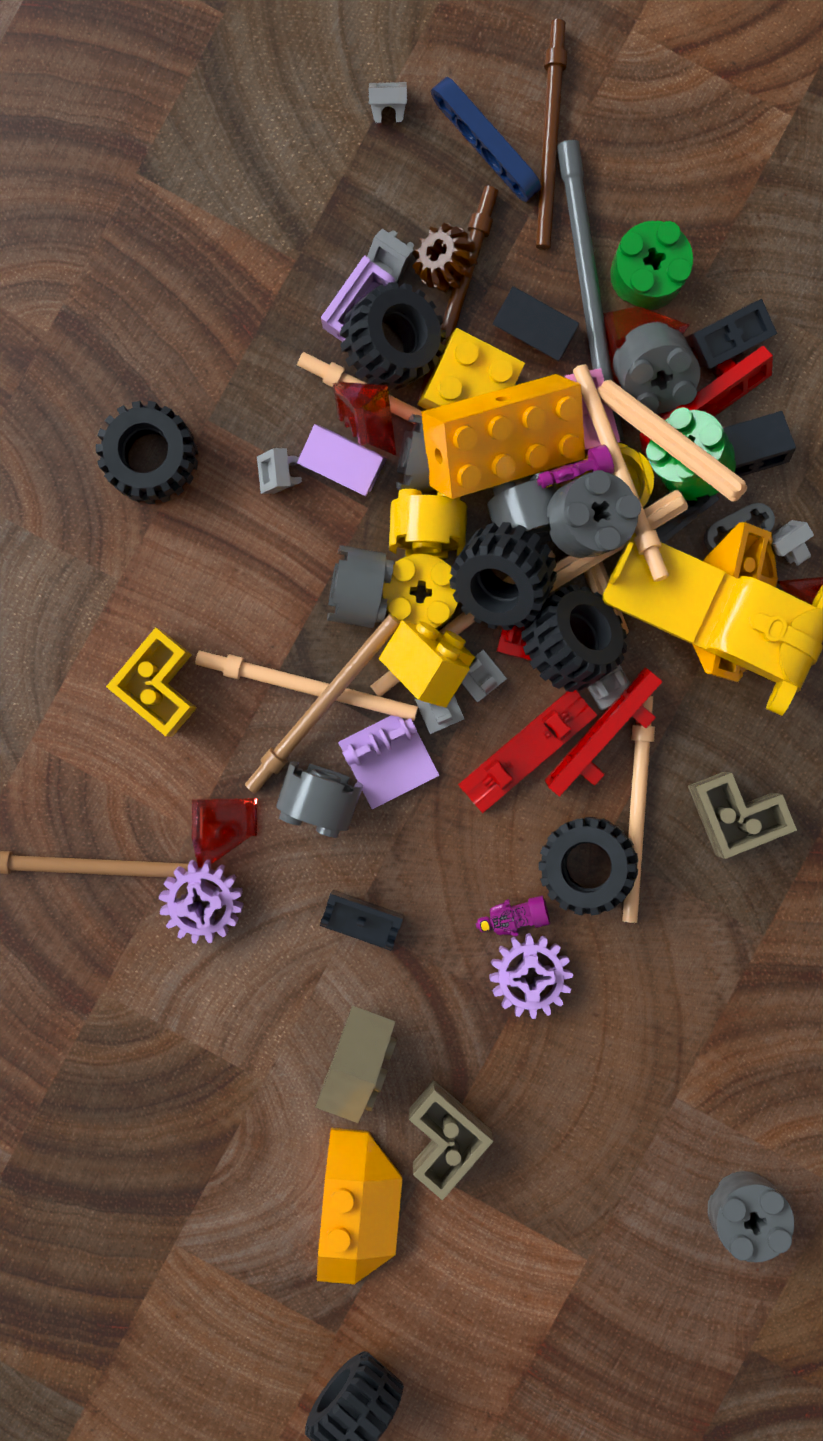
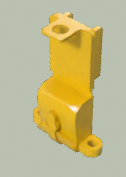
M634 533L627 541L603 592L604 603L776 682L766 709L782 716L788 709L795 693L801 690L811 666L816 664L823 649V585L818 591L813 604L810 605L753 577L741 576L740 578H735L719 568L662 542L659 550L669 577L654 582L645 556L640 555L634 541L637 535Z

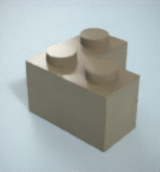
M720 772L688 785L714 853L718 857L727 859L797 831L783 794L769 793L744 803L732 772Z
M352 1006L315 1108L359 1123L364 1109L372 1111L377 1094L382 1089L388 1071L381 1068L383 1060L387 1059L390 1061L397 1042V1038L391 1036L395 1021Z
M433 1080L409 1108V1120L432 1139L413 1161V1175L443 1201L493 1143L491 1129Z

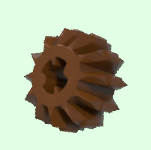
M444 222L439 230L430 226L427 238L418 237L421 247L412 252L417 260L412 267L426 286L433 289L437 288L439 291L446 293L450 286L460 289V280L463 277L471 278L468 269L478 264L476 257L473 255L477 248L475 243L468 237V233L461 227H452Z

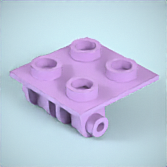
M391 715L338 742L357 781L363 785L362 791L371 809L439 776L411 718L404 719Z

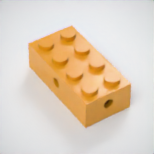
M557 374L421 412L425 449L429 465L430 487L451 499L585 458L581 384Z

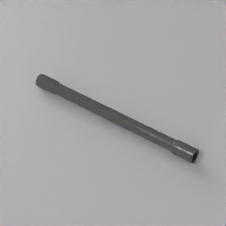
M567 140L558 144L557 150L561 177L566 190L592 369L601 368L604 381H613L583 183L584 170L580 143L577 140ZM613 411L619 438L623 440L621 416Z

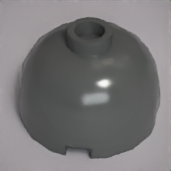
M412 414L408 422H413L415 425L413 431L405 430L397 466V473L404 474V483L396 482L397 490L417 489L424 494L435 491V489L430 487L429 465L425 449L422 416Z

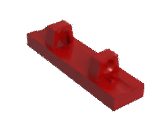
M761 346L738 364L730 358L716 365L714 374L717 379L697 392L695 399L691 403L680 405L674 410L684 407L689 410L704 411L715 417L772 376L773 355L764 346ZM674 410L657 415L665 420L670 417ZM641 432L639 434L642 444L641 450L647 457L646 448L650 438Z
M645 667L546 777L545 782L548 788L560 797L580 774L595 786L604 776V773L592 760L631 717L644 728H647L656 717L642 704L663 681Z
M576 690L573 692L566 691L458 783V786L483 814L592 721L597 714ZM544 724H547L549 727L553 729V731L557 735V738L550 732V730Z

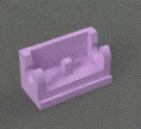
M364 255L321 316L323 329L343 342L345 338L340 336V330L346 324L343 321L346 314L376 287L382 284L386 286L389 282H395V279Z
M314 424L297 463L367 496L368 492H371L387 458L321 425Z

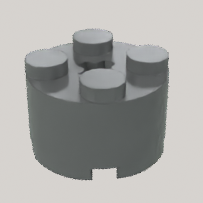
M652 322L633 329L625 336V343L621 346L620 350L617 348L613 358L614 371L622 389L656 414L672 411L676 407L691 403L697 395L696 388L700 379V367L687 340L678 329L670 328L665 323Z
M602 470L585 474L562 486L552 496L547 507L551 538L558 548L576 558L595 557L615 550L624 545L633 535L637 526L638 515L641 511V503L629 486L619 477Z
M538 473L532 476L529 482L517 486L515 482H507L496 486L493 489L495 496L487 503L492 523H496L498 527H500L502 522L511 523L512 528H517L518 525L527 528L526 533L532 535L535 532L541 537L539 540L540 544L552 540L549 532L551 527L549 518H547V507L552 496L561 488L560 483H554L553 486L543 489L537 483L538 475L540 474Z
M340 545L337 554L345 556L344 560L339 559V564L335 563L328 603L329 606H335V613H328L327 621L373 628L375 622H383L385 618L387 599L381 598L383 584H390L394 561L387 560L386 553Z
M291 761L276 804V808L281 811L279 819L292 825L300 826L302 821L317 826L316 832L333 838H337L340 831L349 830L363 785L357 781L355 786L352 787L348 785L350 777L313 764H309L307 770L298 769L300 762Z
M740 1171L724 1177L718 1183L719 1186L713 1195L711 1194L708 1201V1217L720 1241L736 1259L747 1262H764L773 1259L790 1248L794 1232L793 1212L787 1200L769 1180L754 1172ZM755 1212L750 1219V1213Z

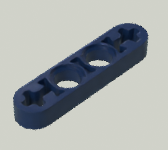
M445 77L431 89L432 98L439 109L519 199L527 202L541 189V183L533 170L452 79Z

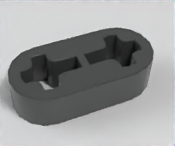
M753 503L728 515L707 529L704 534L705 547L711 552L717 546L713 539L718 535L717 529L719 528L722 533L728 532L739 522L750 520L752 518L750 512H753L755 516L762 514L765 521L760 524V527L770 532L775 523L773 511L764 503Z

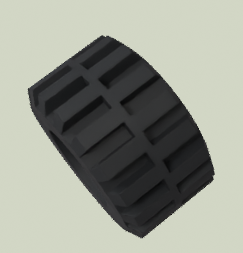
M389 282L386 286L382 284L351 308L352 310L344 317L343 321L346 324L341 327L340 336L344 337L345 340L340 343L341 350L348 353L349 357L345 359L348 366L354 365L357 369L355 375L360 380L364 377L368 379L367 385L375 388L381 384L382 390L390 391L394 387L396 390H399L428 373L440 361L438 357L444 353L445 349L441 342L446 339V331L440 328L444 321L442 316L436 315L434 311L437 306L432 300L428 303L424 299L426 294L420 289L413 292L412 285L406 283L400 287L397 282ZM382 322L389 324L398 332L403 342V352L393 348L386 340L382 329Z
M141 401L132 402L133 408L127 409L124 405L117 408L120 415L115 419L109 415L105 420L109 426L106 430L100 428L97 435L102 440L101 444H96V453L100 456V460L97 462L99 468L105 473L104 477L124 496L126 495L136 502L143 500L147 504H155V500L160 499L164 503L171 500L170 495L173 493L179 496L184 492L182 486L185 482L188 484L192 482L194 477L191 472L193 469L197 470L198 461L195 458V454H198L197 445L184 421L179 415H175L172 409L165 405L161 408L157 402L148 401L147 406H144ZM148 434L163 436L168 442V453L163 464L156 470L147 473L133 471L128 462L129 450L133 443L140 437Z
M502 522L500 527L496 523L488 524L485 529L480 528L469 539L451 568L450 574L453 576L449 581L450 588L456 590L453 594L455 601L463 604L461 609L466 615L471 613L475 616L473 620L479 624L482 621L488 623V628L497 629L498 626H502L503 630H512L514 625L518 628L526 626L528 621L532 622L538 615L554 587L553 584L556 581L557 572L553 571L556 567L555 558L548 557L551 549L547 544L541 545L539 543L541 537L535 532L532 535L526 533L527 528L518 525L517 528H512L511 523ZM491 569H497L506 573L516 584H510L501 580Z
M570 585L567 588L563 587L547 598L532 622L528 621L526 626H524L525 630L522 631V640L526 642V645L523 647L525 655L530 656L532 661L529 663L533 669L537 668L539 670V676L544 681L549 679L553 687L557 689L564 687L565 691L573 692L576 689L582 691L622 664L624 660L623 654L627 652V644L624 642L627 635L626 630L621 627L623 622L620 616L615 614L613 607L604 603L602 595L598 592L593 594L591 589L582 586L580 589L577 585Z
M586 817L561 825L555 832H552L547 838L546 845L542 847L540 852L542 859L539 862V870L542 871V878L540 880L542 886L547 887L549 891L547 895L551 900L555 899L560 903L559 907L566 911L570 909L575 911L574 914L582 916L584 914H591V916L599 915L601 912L612 910L621 903L632 890L638 875V856L634 851L632 840L628 839L623 833L624 830L619 826L616 827L611 824V821ZM583 843H593L601 846L608 853L611 860L612 869L609 878L603 885L596 888H585L573 881L567 869L568 855L576 846Z
M363 1351L357 1354L335 1373L318 1396L309 1413L305 1435L311 1441H378L399 1407L404 1388L402 1381L370 1353Z

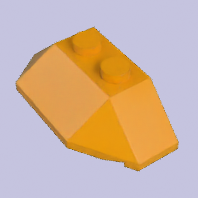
M739 522L703 560V562L719 568L735 578L747 576L774 587L777 584L775 555L770 545L773 542L772 532L746 522ZM693 644L706 674L739 682L743 677V672L747 670Z
M331 1128L321 1216L317 1281L355 1285L396 1255L402 1175L375 1142L369 1131Z

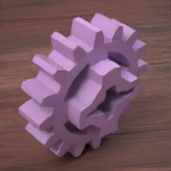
M208 859L202 868H198L195 860H191L188 864L187 872L184 868L178 866L174 871L176 879L168 876L164 882V885L169 890H164L159 895L160 900L167 902L160 909V915L171 916L166 927L169 929L177 925L180 928L178 938L181 939L186 933L192 934V943L196 944L200 935H204L207 942L212 943L215 932L225 937L228 933L226 924L234 927L237 924L239 918L234 913L242 911L243 903L235 901V899L241 897L243 891L242 888H232L237 878L235 875H230L227 878L222 875L225 869L223 864L217 870L211 869V861ZM207 880L214 882L219 887L212 885L211 883L207 882ZM188 882V894L177 898L179 888ZM197 894L200 895L202 901H209L206 908L202 906L201 902H194ZM226 905L225 913L215 921L214 910Z
M529 933L525 936V943L521 944L515 937H512L511 943L513 947L510 950L503 946L499 947L503 956L502 960L492 959L491 964L498 969V972L489 974V979L500 984L492 990L494 996L505 995L501 1003L502 1007L507 1009L514 1004L515 1015L518 1017L521 1016L524 1009H527L531 1018L536 1019L537 1009L541 1008L548 1016L551 1014L549 1005L552 1002L559 1006L563 1005L559 997L560 992H571V988L564 983V979L572 978L573 973L571 970L563 969V966L570 962L569 958L566 955L557 957L556 955L561 947L555 943L548 948L546 936L542 935L538 943H534ZM537 952L549 957L555 967L542 965L538 961ZM522 953V959L515 967H508L512 959ZM533 967L540 976L534 977L533 984H528L526 979L521 976L527 975L528 968ZM507 985H511V987L518 986L524 992L525 1000L515 996ZM547 985H553L550 992L540 998V993Z

